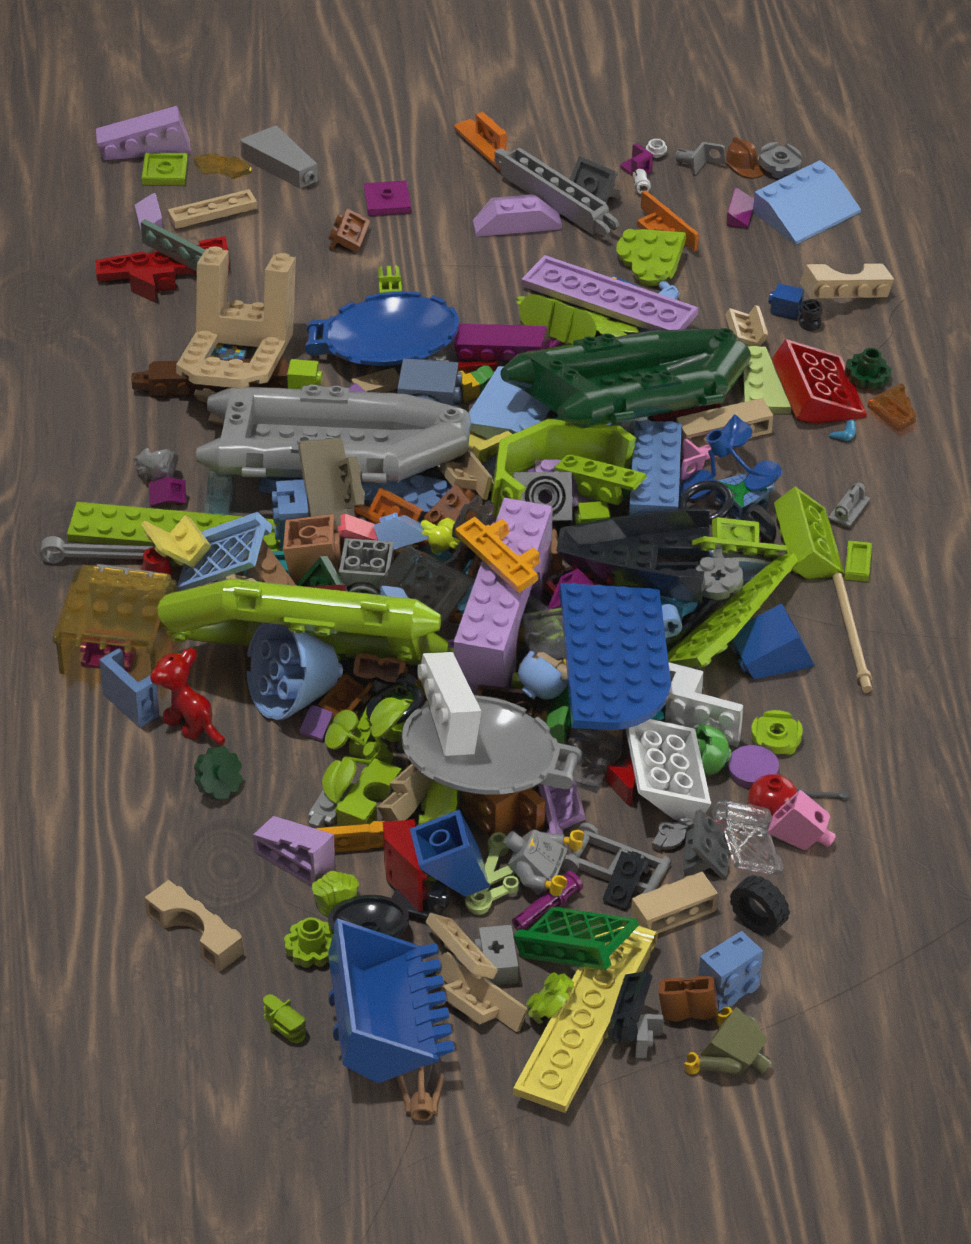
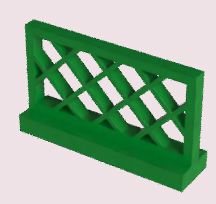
M551 907L529 930L519 929L513 937L521 958L606 971L612 965L609 956L639 926V923L635 918ZM555 917H560V919L552 921ZM567 925L566 927L552 931L553 929ZM608 931H609V933H606V934H603V935L594 937V936H596V935H599V934H602V933H605V932H608Z

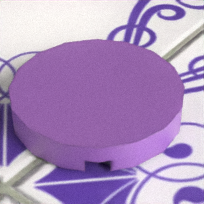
M748 745L740 747L732 752L728 762L729 776L731 775L733 781L738 785L746 788H751L752 784L761 776L778 774L779 761L776 755L762 746Z

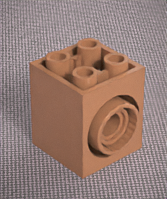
M334 514L286 520L283 551L289 576L293 582L297 584L320 556H328L339 575L344 542L340 538V533H338Z

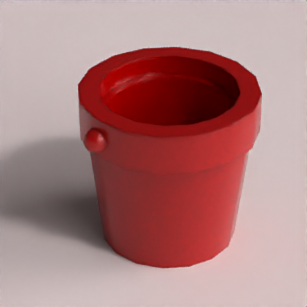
M155 547L148 548L143 554L141 570L169 574V580L171 581L173 579V571L169 557L161 556L155 550Z

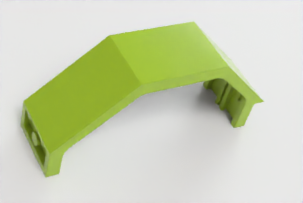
M547 419L501 439L493 476L489 519L495 516L498 517L504 498L521 500V494L525 492L526 487L512 477L513 473L526 472L534 468L535 460H562L567 454L630 469L636 437L617 425L605 424L581 429L562 420Z

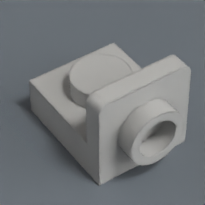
M640 1015L637 1023L638 1033L635 1036V1058H647V1048L653 1046V1036H662L663 1015Z

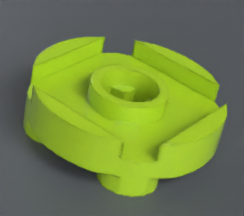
M770 710L764 712L763 716L758 720L757 717L754 719L751 728V738L756 746L767 748L774 754L791 755L801 743L803 728L799 720L797 723L792 719V714L781 710ZM774 730H779L780 734H774Z
M556 972L551 973L545 980V987L539 994L534 993L526 1003V1006L530 1008L528 1015L538 1024L543 1023L541 1020L543 1016L551 1018L568 999L569 994L566 990L568 985L573 989L574 982L567 975H558Z

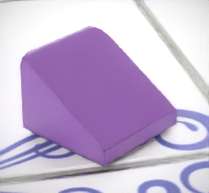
M311 705L299 734L322 742L328 727L334 719L333 713Z

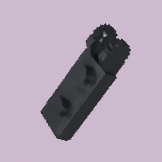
M648 971L626 974L624 976L610 1019L611 1024L608 1031L610 1043L618 1044L623 1039L626 1042H633L635 1040V1036L638 1033L637 1023L653 977Z

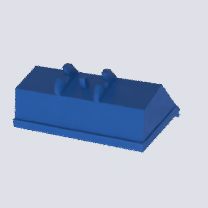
M338 918L336 919L334 934L328 952L333 986L328 995L330 1006H335L337 1024L333 1028V1038L335 1041H340L343 1066L376 1083H381L425 1065L436 1063L439 1061L438 1057L455 1051L453 1041L436 1043V1040L452 1034L451 1025L445 1024L433 1027L434 1023L450 1017L449 1010L446 1007L431 1010V1007L447 1001L446 993L441 991L428 994V991L444 985L442 975L425 977V975L441 969L439 959L423 962V959L439 953L437 944L419 946Z

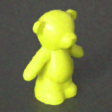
M450 518L442 519L437 526L427 520L421 521L422 534L428 536V543L434 554H441L451 547L457 549L458 546L461 547V540L456 536L455 531L457 527L462 525L461 523Z

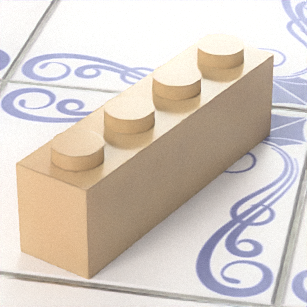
M760 398L677 417L676 423H682L681 446L683 440L688 439L696 447H702L708 444L706 436L715 429L722 430L734 414L749 424L752 429L751 437L772 433L773 414L764 399Z

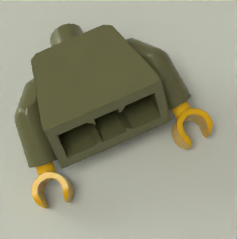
M726 1006L722 1009V1015L718 1013V1016H716V1024L719 1026V1029L702 1051L701 1059H699L696 1053L690 1052L687 1055L688 1062L683 1063L684 1070L688 1074H696L701 1068V1070L718 1071L741 1076L749 1066L763 1075L772 1061L760 1053L767 1038L762 1033L756 1018L743 1014L737 1007L732 1011L730 1007Z

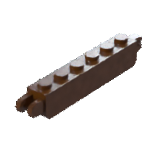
M280 358L267 383L258 384L256 380L249 382V387L288 389L287 373L289 365H287V361ZM252 359L239 360H242L244 363H250ZM153 361L149 364V370L132 373L131 375L132 389L147 390L150 397L195 396L194 392L196 389L203 391L206 388L218 393L229 388L190 382L188 375L180 376L176 373L178 361Z

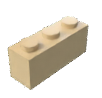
M703 872L689 875L682 880L663 885L656 890L642 893L632 898L631 917L638 920L639 926L661 933L717 911L718 892Z

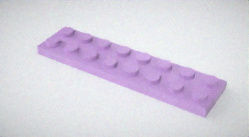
M546 255L521 279L523 287L650 331L686 329L698 315V307Z

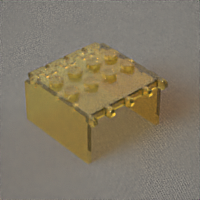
M82 565L81 569H76L53 635V643L57 647L59 673L65 674L74 644L75 646H81L82 642L100 643V649H106L107 644L125 646V652H131L132 647L147 649V654H150L152 673L156 663L164 655H167L171 642L170 636L166 635V629L158 616V605L165 595L177 592L176 580L171 579V574L153 572L152 577H149V572L128 570V573L125 574L124 569L104 567L103 572H100V566Z

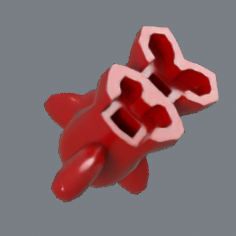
M188 648L181 654L169 653L164 655L156 663V667L150 676L151 682L154 685H160L171 690V707L163 711L164 723L170 726L180 725V720L184 715L186 722L181 731L183 737L194 740L197 739V734L206 732L216 744L223 745L226 741L225 738L217 732L212 724L213 715L210 702L203 695L194 691L186 682L190 667L195 662L197 656L196 649Z

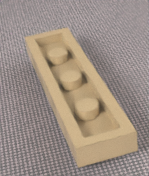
M250 189L168 209V217L174 228L177 229L257 209V201Z
M430 913L426 923L433 930L432 933L444 942L446 949L455 954V959L467 968V973L478 979H481L482 976L494 979L498 969L451 918Z

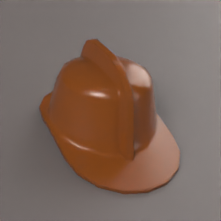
M734 137L727 152H725L726 164L736 173L746 178H759L763 176L766 170L758 164L759 156L757 155L755 145L752 142Z

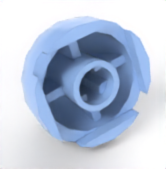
M530 651L523 659L518 671L519 680L524 685L522 691L533 700L536 696L544 700L559 696L568 686V679L563 682L560 679L562 676L561 672L540 656L537 660L534 659V652Z

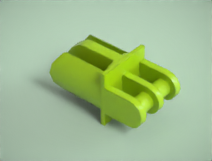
M391 265L386 266V276H383L382 266L378 267L379 294L402 291L399 266L395 265V276L392 275Z
M266 995L263 998L264 1019L270 1024V1032L272 1033L277 1030L293 1043L302 1042L306 1035V1019L291 1008L290 999L283 1003L274 995Z

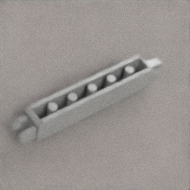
M520 147L511 153L502 148L494 152V162L501 168V176L529 194L536 195L558 213L592 235L598 233L602 236H607L610 232L609 228L616 230L620 226L618 220L609 214V208L604 201Z

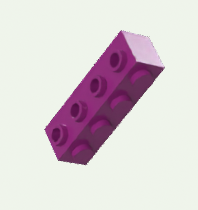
M459 323V329L453 345L458 359L511 361L520 353L548 349L551 340L547 326Z

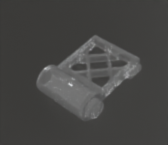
M726 799L719 800L714 808V821L723 827L734 867L778 875L784 867L780 855L776 854L772 837L767 833L772 820L769 809ZM734 831L738 832L745 840L742 842L734 834ZM753 835L762 836L764 845H762ZM745 843H750L758 853L755 854ZM740 851L744 853L751 861L742 860ZM760 854H762L769 861L770 865L766 864L759 857Z

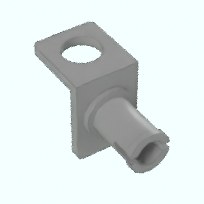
M702 142L695 151L678 149L675 156L677 162L690 163L692 174L694 175L700 171L706 162L725 164L727 162L725 146ZM716 149L719 151L720 158L713 157L710 150Z

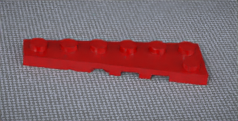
M226 236L201 240L197 245L205 250L210 247H220L222 250L228 251ZM142 251L130 255L95 260L97 281L130 279L129 271L174 266L175 275L197 274V271L158 251L150 254Z

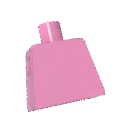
M801 790L773 814L767 832L802 850H807L816 841L828 848L835 839V834L827 829L830 819L829 813Z

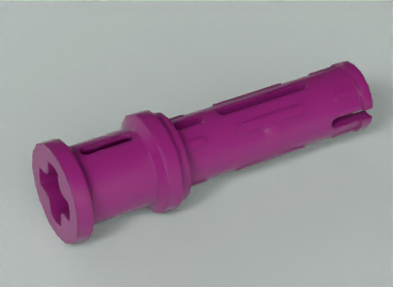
M567 871L563 875L567 879L566 888L562 890V894L553 896L549 891L550 889H547L541 898L537 899L512 919L513 926L517 930H526L551 907L565 904L569 896L574 892L579 893L583 889L579 877L575 873Z

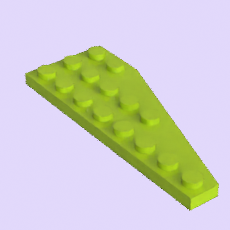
M795 554L778 555L737 593L732 595L667 652L668 662L689 668L697 666L703 668L712 661L711 657L721 653L728 647L727 643L738 634L753 614L760 609V606L782 579L792 570V567L798 561Z

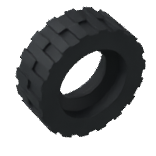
M748 876L730 894V905H732L733 912L737 915L739 921L754 933L770 936L789 919V904L786 902L785 896L779 891L777 886H774L772 882L764 879V877ZM754 900L759 902L765 909V911H763Z

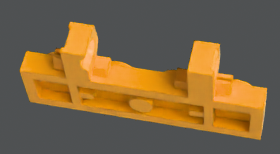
M473 517L455 529L456 536L517 593L538 581V574L534 571V567L540 563V553L533 547L519 555L515 554L501 540L509 534V525L503 519H500L491 526H485L476 517Z

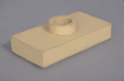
M390 368L352 379V385L357 383L366 392L384 393L398 389L400 376L395 368Z

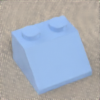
M397 513L383 516L379 518L380 523L374 525L378 541L394 542V549L428 539V536L422 534L423 528L421 524L406 515L398 517Z

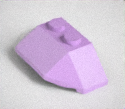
M534 194L491 198L473 219L476 237L562 229L559 213Z

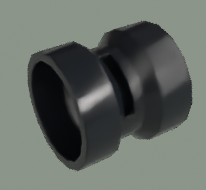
M808 299L801 303L799 325L802 329L814 331L820 328L823 309L821 302Z

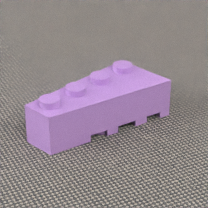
M177 106L96 128L97 145L103 160L145 157V153L191 154L190 138Z

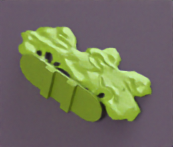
M535 294L526 297H516L518 300L516 303L520 306L519 315L524 325L547 326L549 336L557 338L558 341L573 344L574 340L584 339L587 336L595 337L596 331L601 334H612L615 337L627 335L626 333H639L638 329L634 326L609 321L607 315L580 310L566 305L558 299H549Z

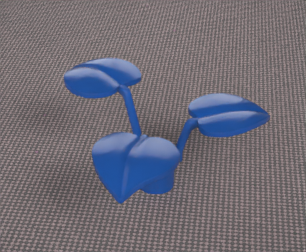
M734 414L722 430L715 429L706 436V441L711 448L708 451L711 461V473L708 470L694 472L682 483L679 488V497L685 489L697 482L716 481L714 479L716 476L715 455L725 457L731 453L749 473L745 478V485L752 491H760L769 487L779 479L783 471L779 464L770 460L761 461L756 464L754 469H750L732 448L743 446L751 438L752 429L749 424ZM714 490L698 492L689 500L702 499Z

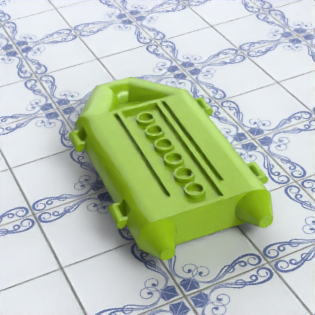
M230 578L167 594L160 600L158 605V616L166 629V635L170 636V640L174 642L191 640L249 646L256 629L262 623L285 625L289 631L294 633H304L306 631L325 643H331L337 655L338 663L341 660H348V658L355 659L358 654H372L380 659L393 657L405 662L406 665L418 666L422 663L424 653L449 652V642L434 633L440 630L441 615L417 599Z

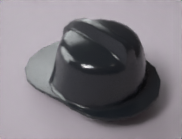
M756 503L751 504L740 520L759 522L761 543L768 539L772 540L776 534V526L771 516L760 505Z

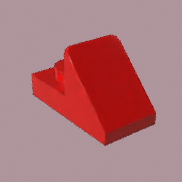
M174 266L129 271L131 292L153 302H156V291L176 289Z
M631 755L630 759H625L623 767L607 765L606 774L607 784L627 805L633 804L637 787Z

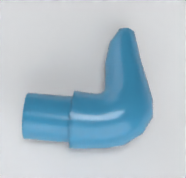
M847 421L844 431L832 432L829 434V437L843 441L853 439L856 433L855 421Z

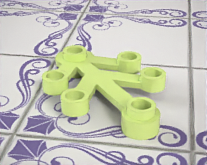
M501 832L492 834L488 839L489 855L485 864V870L489 885L503 880V885L492 890L487 888L466 896L465 904L467 908L476 915L486 913L491 907L493 900L507 894H514L519 890V879L512 876L516 873L509 865L495 871L499 857L504 856L509 851V848L504 844L506 835Z

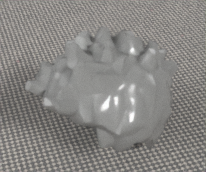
M146 448L141 454L134 457L133 461H135L134 465H138L139 474L144 475L147 480L151 478V482L166 477L173 478L179 458L178 453L176 454V452H171L168 449L157 450L151 453Z

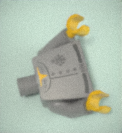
M531 830L523 837H520L512 831L504 840V844L514 851L508 863L509 867L518 875L522 884L525 887H530L537 895L550 889L549 891L553 896H559L567 884V879L564 876L558 875L568 850L565 845H569V848L574 851L580 850L583 845L584 832L573 830L570 833V837H565V834H551Z

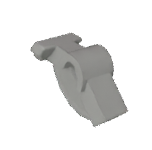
M683 817L679 818V821L675 823H661L658 834L653 841L652 849L661 852L662 849L670 850L680 846L685 840L686 832L693 828V821Z

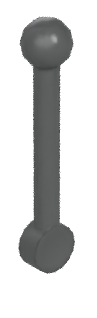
M797 789L798 791H803L809 797L838 798L840 801H847L849 793L845 790H841L839 793Z

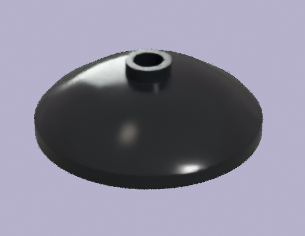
M362 895L346 899L337 904L328 915V926L333 934L334 923L337 918L395 938L409 924L407 908L398 900L382 895Z

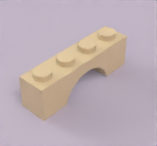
M806 264L800 280V284L810 299L888 297L894 282V278L884 264H864L861 273L853 275L835 271L826 264Z
M167 880L145 897L146 915L164 929L173 926H187L201 933L202 937L199 940L201 958L218 972H221L243 955V938L236 929H231L223 923L218 915H213L205 909L200 901L194 900L187 895L181 886H176L170 880Z

